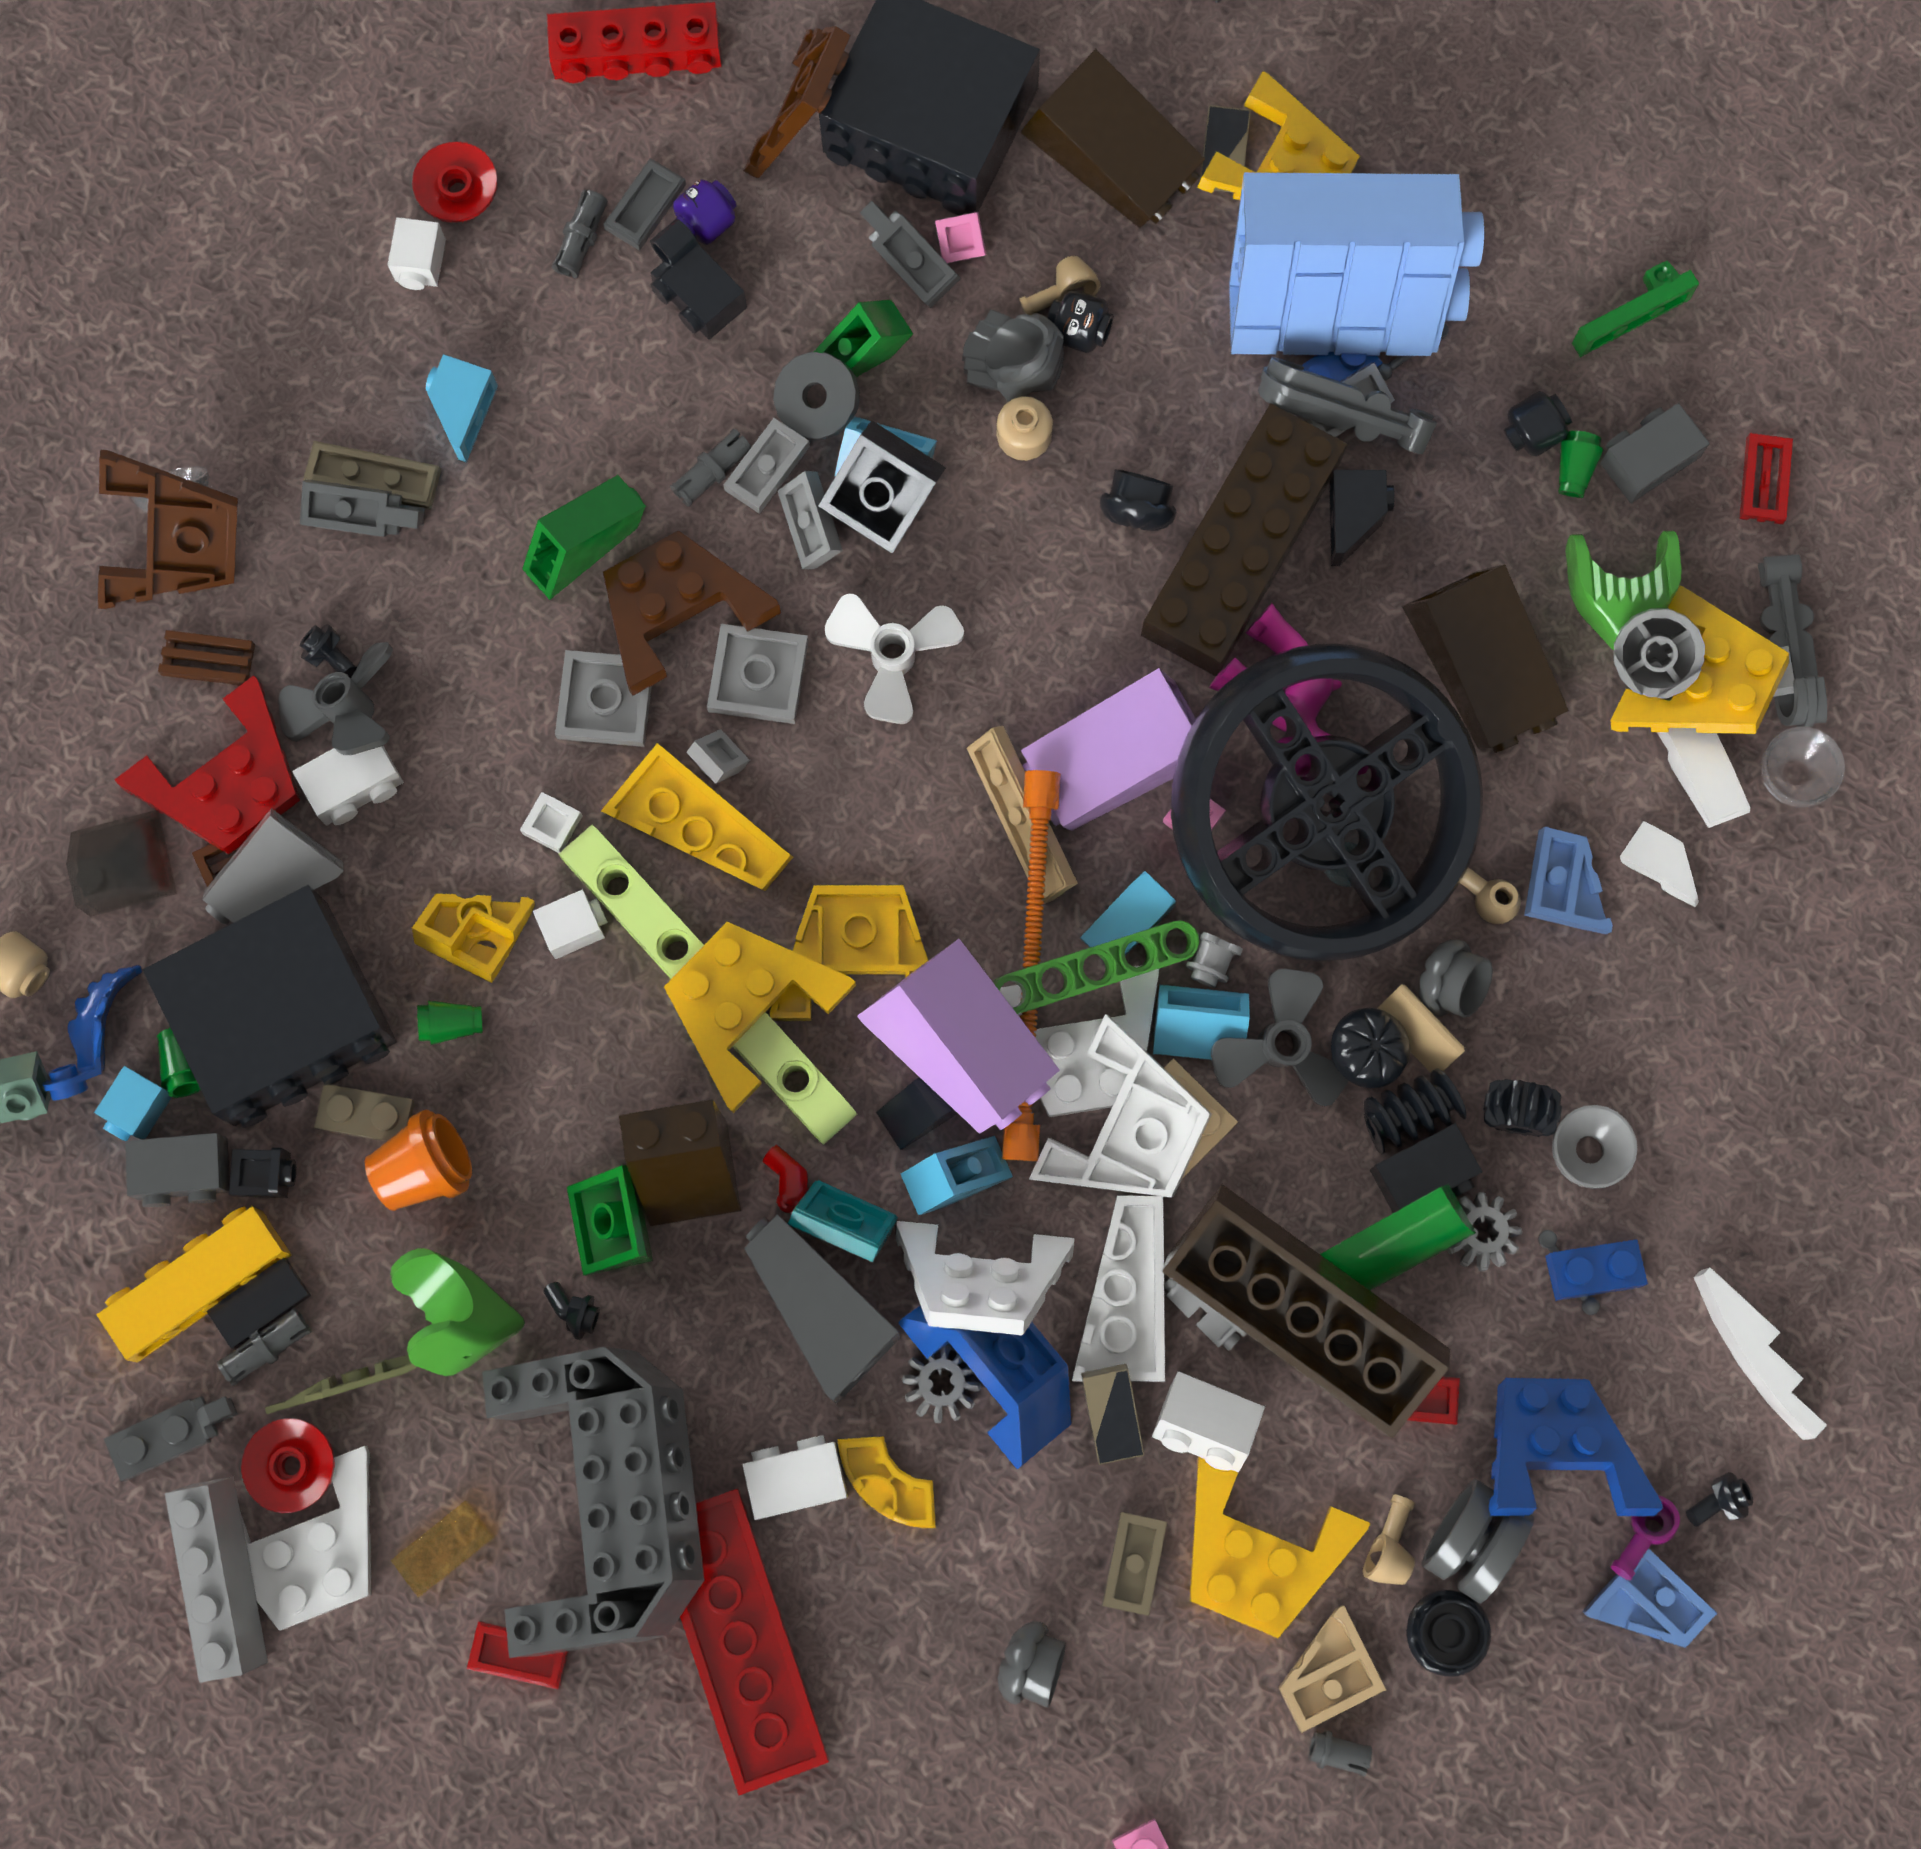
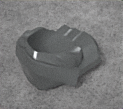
M990 309L985 320L978 322L975 330L969 333L964 344L962 361H965L964 373L967 374V384L1000 391L1008 402L1018 397H1025L1032 392L1053 390L1063 369V334L1044 315L1021 314L1017 315L1016 318H1011Z

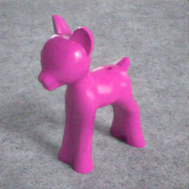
M1273 603L1256 618L1245 632L1255 640L1265 644L1276 654L1308 645L1302 636L1286 622ZM1234 657L1226 668L1216 676L1209 688L1219 691L1227 682L1247 668ZM1332 678L1309 680L1292 685L1284 691L1313 737L1330 735L1318 727L1316 717L1332 691L1338 690L1342 686L1339 680ZM1282 717L1276 718L1272 724L1286 732L1285 720ZM1306 754L1302 755L1295 764L1297 776H1306L1311 768V761ZM1367 765L1362 767L1357 775L1366 773L1369 767Z

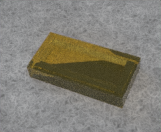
M464 1501L390 1561L416 1596L420 1598L495 1537L470 1503Z

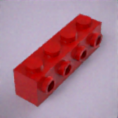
M715 2L547 14L549 61L555 79H562L568 83H579L584 81L586 77L604 76L610 80H621L626 78L628 74L646 73L652 77H662L668 75L670 71L688 70L694 74H704L711 71L712 68L722 67L719 21Z

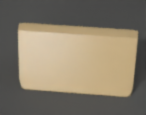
M1400 985L1377 1008L1386 1011L1400 1021L1408 1035L1410 1052L1430 1073L1437 1068L1444 1071L1465 1051V1047L1406 985Z

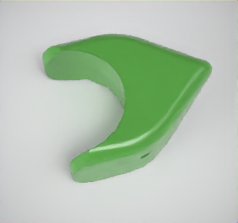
M1663 531L1660 534L1657 543L1654 571L1643 577L1632 579L1625 577L1617 578L1613 574L1604 572L1591 559L1582 534H1571L1567 540L1565 551L1569 589L1573 603L1582 618L1612 650H1614V642L1620 628L1633 615L1650 608H1668L1678 591L1682 567L1679 540L1675 531Z
M418 1248L401 1256L391 1267L390 1276L394 1288L402 1294L411 1297L415 1306L425 1311L426 1320L432 1322V1325L418 1331L408 1342L407 1352L410 1362L417 1367L443 1376H453L502 1345L522 1330L525 1325L523 1317L477 1274L463 1264L425 1248Z

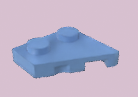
M1543 827L1538 830L1525 916L1602 934L1612 932L1611 918H1605L1599 897L1602 887L1598 874L1592 867L1593 856L1587 837L1549 827Z
M1650 1549L1647 1550L1634 1570L1635 1575L1631 1580L1624 1579L1616 1574L1582 1611L1587 1617L1684 1648L1692 1642L1717 1614Z

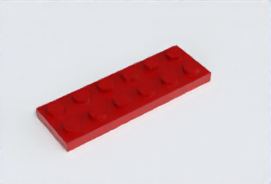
M737 1488L696 1503L704 1581L680 1618L738 1795L740 1796L827 1764L830 1760L740 1491Z

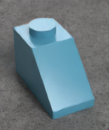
M443 354L438 368L433 367L428 375L426 391L458 460L467 462L498 385L491 370Z
M995 1136L935 1153L901 1173V1177L918 1215L947 1207L1013 1177L1006 1160L1002 1159V1151Z

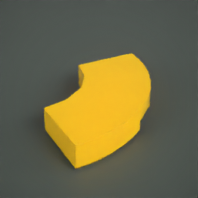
M884 1436L838 1439L839 1454L845 1473L857 1493L872 1508L885 1517L901 1524L920 1528H936L933 1481L914 1478L900 1470L888 1454Z

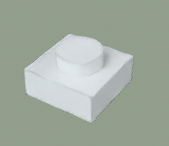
M541 792L520 831L523 835L560 853L566 847L583 815L580 811Z

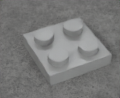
M721 624L707 703L708 712L795 724L808 648V635L757 628L747 632L742 626Z
M565 650L555 729L556 738L559 740L645 747L652 686L632 696L626 682L621 655Z

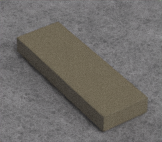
M314 441L303 481L310 479L392 491V494L402 495V504L431 510L441 468L437 465Z

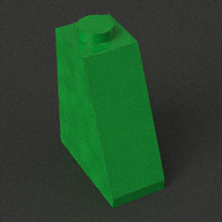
M616 475L538 519L522 570L545 596L551 600L634 532L639 526L646 505L642 502L638 492L629 487L619 475Z

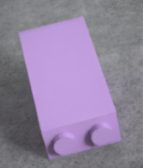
M1158 668L1022 749L1021 752L1027 761L1022 766L1025 771L1046 770L1061 773L1059 810H1052L1051 821L1055 826L1061 823L1064 828L1072 831L1172 780L1179 753L1196 718L1176 682Z
M957 939L917 968L857 1016L874 1035L979 1134L995 1124L1000 1130L1011 1124L1022 1114L1018 1106L1024 1101L1031 1105L1051 1089L1046 1082L1060 1071L960 939Z

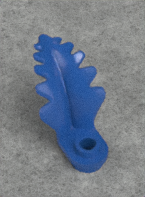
M135 965L129 968L118 969L113 974H103L100 982H91L88 985V997L76 999L75 1009L78 1015L76 1019L69 1021L67 1030L77 1055V1068L75 1064H69L48 1072L50 1079L43 1082L42 1086L44 1091L50 1092L52 1100L69 1098L88 1090L86 1080L102 1074V1071L105 1069V1025L110 1007L121 988L142 973L141 966Z

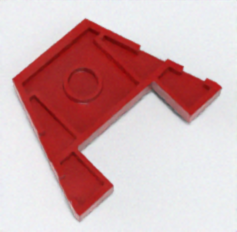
M254 675L222 699L246 728L247 733L178 785L172 787L147 755L114 779L125 792L146 802L161 814L164 813L180 823L184 828L228 855L244 843L271 808L282 815L300 801L285 752L281 747L276 732L273 716L269 711L264 696L265 692L261 683Z

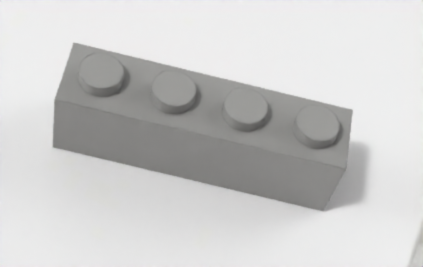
M234 1476L191 1484L165 1493L199 1683L244 1675L268 1663Z

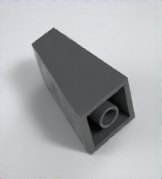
M778 1215L771 1221L764 1217L746 1235L750 1243L744 1249L825 1394L834 1403L838 1404L901 1338L900 1334Z

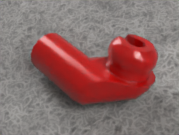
M775 1145L767 1152L762 1162L780 1176L779 1195L776 1200L778 1207L781 1211L792 1214L794 1208L808 1191V1173L793 1157L781 1147Z

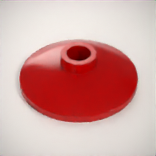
M447 142L430 149L418 161L412 177L413 192L420 207L433 218L444 222H463L480 215L493 201L498 186L496 169L489 156L480 148L465 142ZM456 183L465 185V188L459 192H450L451 186Z
M293 1418L279 1419L260 1428L249 1440L241 1463L242 1479L249 1495L262 1507L278 1513L299 1512L315 1504L328 1490L335 1469L333 1449L325 1434L315 1425ZM293 1456L299 1460L300 1468L297 1473L290 1475L285 1470V1463L288 1458Z

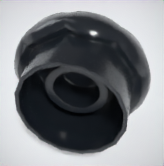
M1115 469L1110 494L1105 492L1100 497V508L1104 516L1111 522L1125 527L1130 526L1146 531H1158L1167 528L1173 523L1177 515L1176 508L1169 506L1173 485L1125 470Z
M1376 1008L1354 1010L1345 1015L1334 1029L1331 1039L1332 1060L1337 1070L1351 1083L1370 1089L1385 1087L1396 1081L1407 1066L1410 1057V1042L1407 1032L1400 1021L1386 1011Z
M1439 1590L1426 1595L1414 1606L1408 1618L1406 1636L1412 1655L1422 1667L1436 1675L1456 1677L1469 1673L1483 1661L1491 1643V1627L1484 1609L1478 1602L1460 1591Z

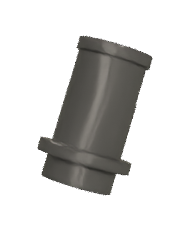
M1325 1730L1323 1734L1315 1732L1311 1739L1308 1759L1309 1761L1316 1762V1766L1321 1769L1328 1765L1365 1777L1371 1763L1372 1746H1364L1332 1737V1732Z

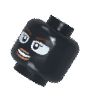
M1071 290L1063 297L1062 301L1057 299L1053 301L1048 319L1063 334L1064 346L1089 353L1097 346L1103 347L1112 328L1114 314L1109 313L1108 303L1104 299L1078 290Z

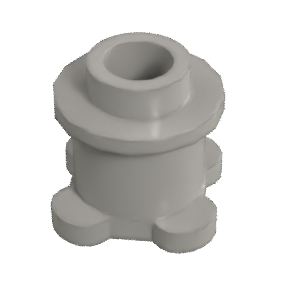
M1206 932L1198 933V949L1192 962L1188 961L1186 967L1193 971L1191 979L1206 986L1216 988L1218 981L1227 983L1229 978L1225 974L1234 954L1241 956L1243 948L1222 940L1215 935Z

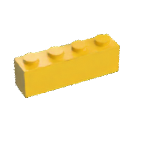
M253 1206L248 1210L246 1207L234 1210L222 1220L224 1225L222 1228L210 1236L204 1233L195 1237L183 1247L185 1251L183 1255L171 1263L165 1260L156 1264L144 1274L147 1280L132 1290L130 1287L123 1288L105 1301L108 1307L96 1315L125 1360L140 1362L208 1314L207 1310L248 1283L282 1258L287 1259L292 1256L262 1210Z

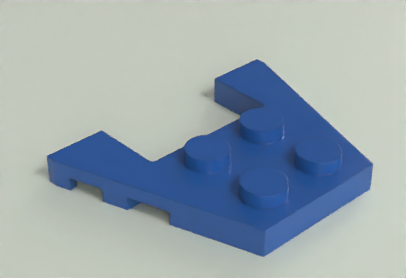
M1505 1378L1498 1385L1494 1438L1498 1440L1496 1460L1492 1463L1491 1478L1495 1482L1494 1495L1489 1499L1490 1516H1529L1537 1509L1528 1470H1604L1617 1516H1655L1663 1509L1660 1498L1588 1379Z

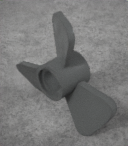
M381 642L369 647L362 656L351 678L343 672H334L320 680L314 690L293 685L285 686L278 698L280 727L283 734L290 740L298 742L330 720L334 724L332 746L340 754L354 755L385 745L389 741L390 735L371 719L374 713V703L361 689L389 659L393 652L391 645L388 642Z
M1291 969L1276 970L1268 978V989L1275 1023L1266 1026L1260 1032L1258 1039L1222 1038L1217 1040L1211 1048V1058L1216 1080L1222 1087L1232 1088L1265 1063L1273 1067L1293 1066L1311 1099L1319 1106H1330L1343 1091L1348 1080L1337 1070L1332 1060L1310 1051L1311 1036L1306 1027L1302 1025V1022L1322 992L1323 982L1314 973ZM1279 1032L1287 1033L1293 1041V1049L1288 1056L1281 1055L1275 1047V1038Z

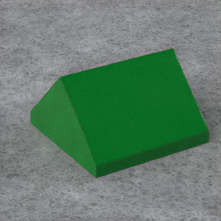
M627 1165L616 1167L567 1186L583 1276L653 1261L643 1206Z

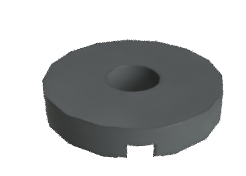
M809 352L796 356L782 368L775 382L773 400L777 415L783 424L804 438L824 440L840 434L845 429L844 427L849 424L850 420L854 418L859 407L860 390L856 376L840 359L828 353ZM821 384L826 389V401L821 407L812 408L807 400L808 391L812 386Z

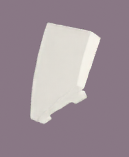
M1643 821L1620 855L1621 862L1629 868L1659 882L1661 888L1670 895L1696 907L1699 900L1683 842Z

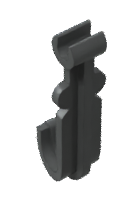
M1271 357L1268 366L1264 367L1260 377L1262 381L1258 392L1269 404L1272 403L1289 413L1344 431L1354 427L1355 435L1361 441H1373L1379 434H1383L1397 439V443L1408 451L1424 454L1437 425V422L1433 421L1434 416L1423 410L1411 409L1408 414L1391 408L1390 399L1383 391H1373L1364 398L1360 388L1313 372L1304 371V366L1284 359Z
M1799 554L1764 557V563H1758L1761 586L1768 587L1770 606L1761 613L1759 622L1765 631L1774 633L1769 638V641L1779 647L1789 646L1795 679L1793 680L1794 693L1774 697L1777 716L1785 726L1796 725L1799 729L1812 728L1814 724L1826 723L1827 696L1824 677H1818L1813 636L1805 631L1812 624L1814 614L1809 606L1799 603L1797 584H1800L1802 578L1801 558Z

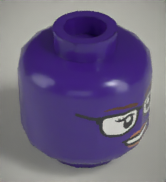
M704 179L698 180L673 203L676 219L682 221L695 236L696 240L704 245L712 243L735 222L734 209L737 207V204L730 192L717 180L712 183Z

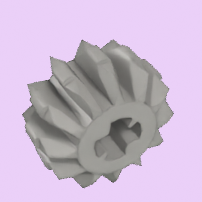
M1485 1192L1476 1194L1474 1204L1466 1196L1460 1198L1458 1202L1471 1225L1473 1226L1474 1223L1477 1226L1482 1222H1486L1488 1224L1486 1232L1492 1238L1488 1237L1481 1242L1476 1239L1478 1231L1474 1228L1476 1234L1448 1248L1447 1252L1454 1254L1463 1249L1465 1253L1460 1260V1265L1463 1267L1469 1266L1476 1256L1479 1271L1488 1270L1490 1259L1497 1267L1505 1265L1506 1257L1503 1251L1508 1254H1515L1519 1249L1516 1243L1508 1239V1237H1517L1522 1234L1521 1227L1508 1225V1221L1517 1216L1516 1210L1511 1209L1502 1214L1500 1209L1503 1206L1504 1199L1500 1196L1496 1197L1488 1207Z
M949 1344L941 1348V1359H935L933 1354L927 1359L929 1363L925 1366L918 1359L912 1357L908 1363L912 1368L920 1372L919 1377L903 1375L902 1378L904 1384L919 1386V1389L905 1395L906 1401L908 1403L914 1402L920 1397L925 1399L916 1411V1414L920 1417L927 1413L930 1405L935 1406L933 1415L935 1423L942 1422V1407H949L952 1419L954 1421L959 1420L960 1412L955 1405L958 1400L968 1409H972L975 1406V1402L963 1394L964 1390L979 1392L981 1390L980 1383L965 1382L964 1377L974 1375L975 1373L969 1366L962 1370L959 1366L963 1359L958 1353L953 1361L948 1360L950 1353ZM938 1371L939 1376L942 1375V1371L951 1373L950 1384L954 1389L950 1394L945 1395V1392L942 1391V1396H937L931 1392L934 1384L930 1377L933 1373Z

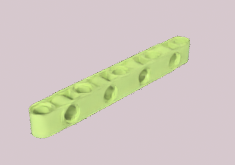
M593 825L589 826L558 854L573 873L670 979L704 946ZM623 877L629 880L628 888L622 894L611 895L607 893V886L614 878ZM676 941L685 942L688 945V951L680 960H670L665 957L666 949L671 943ZM766 1012L732 1046L823 1145L857 1115L846 1099ZM795 1071L804 1072L809 1077L808 1085L800 1092H791L784 1086L786 1077Z

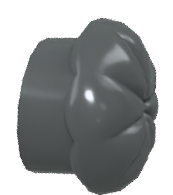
M1450 939L1440 943L1425 962L1426 970L1420 975L1419 999L1436 1017H1442L1449 1012L1464 1018L1470 1017L1481 1006L1489 991L1493 974L1491 961L1471 953L1469 945L1463 940Z
M1033 1621L1024 1624L1012 1635L1005 1650V1658L1001 1661L999 1668L998 1687L1003 1698L1011 1704L1017 1705L1024 1699L1047 1708L1051 1704L1063 1663L1066 1643L1048 1636V1627L1043 1622Z

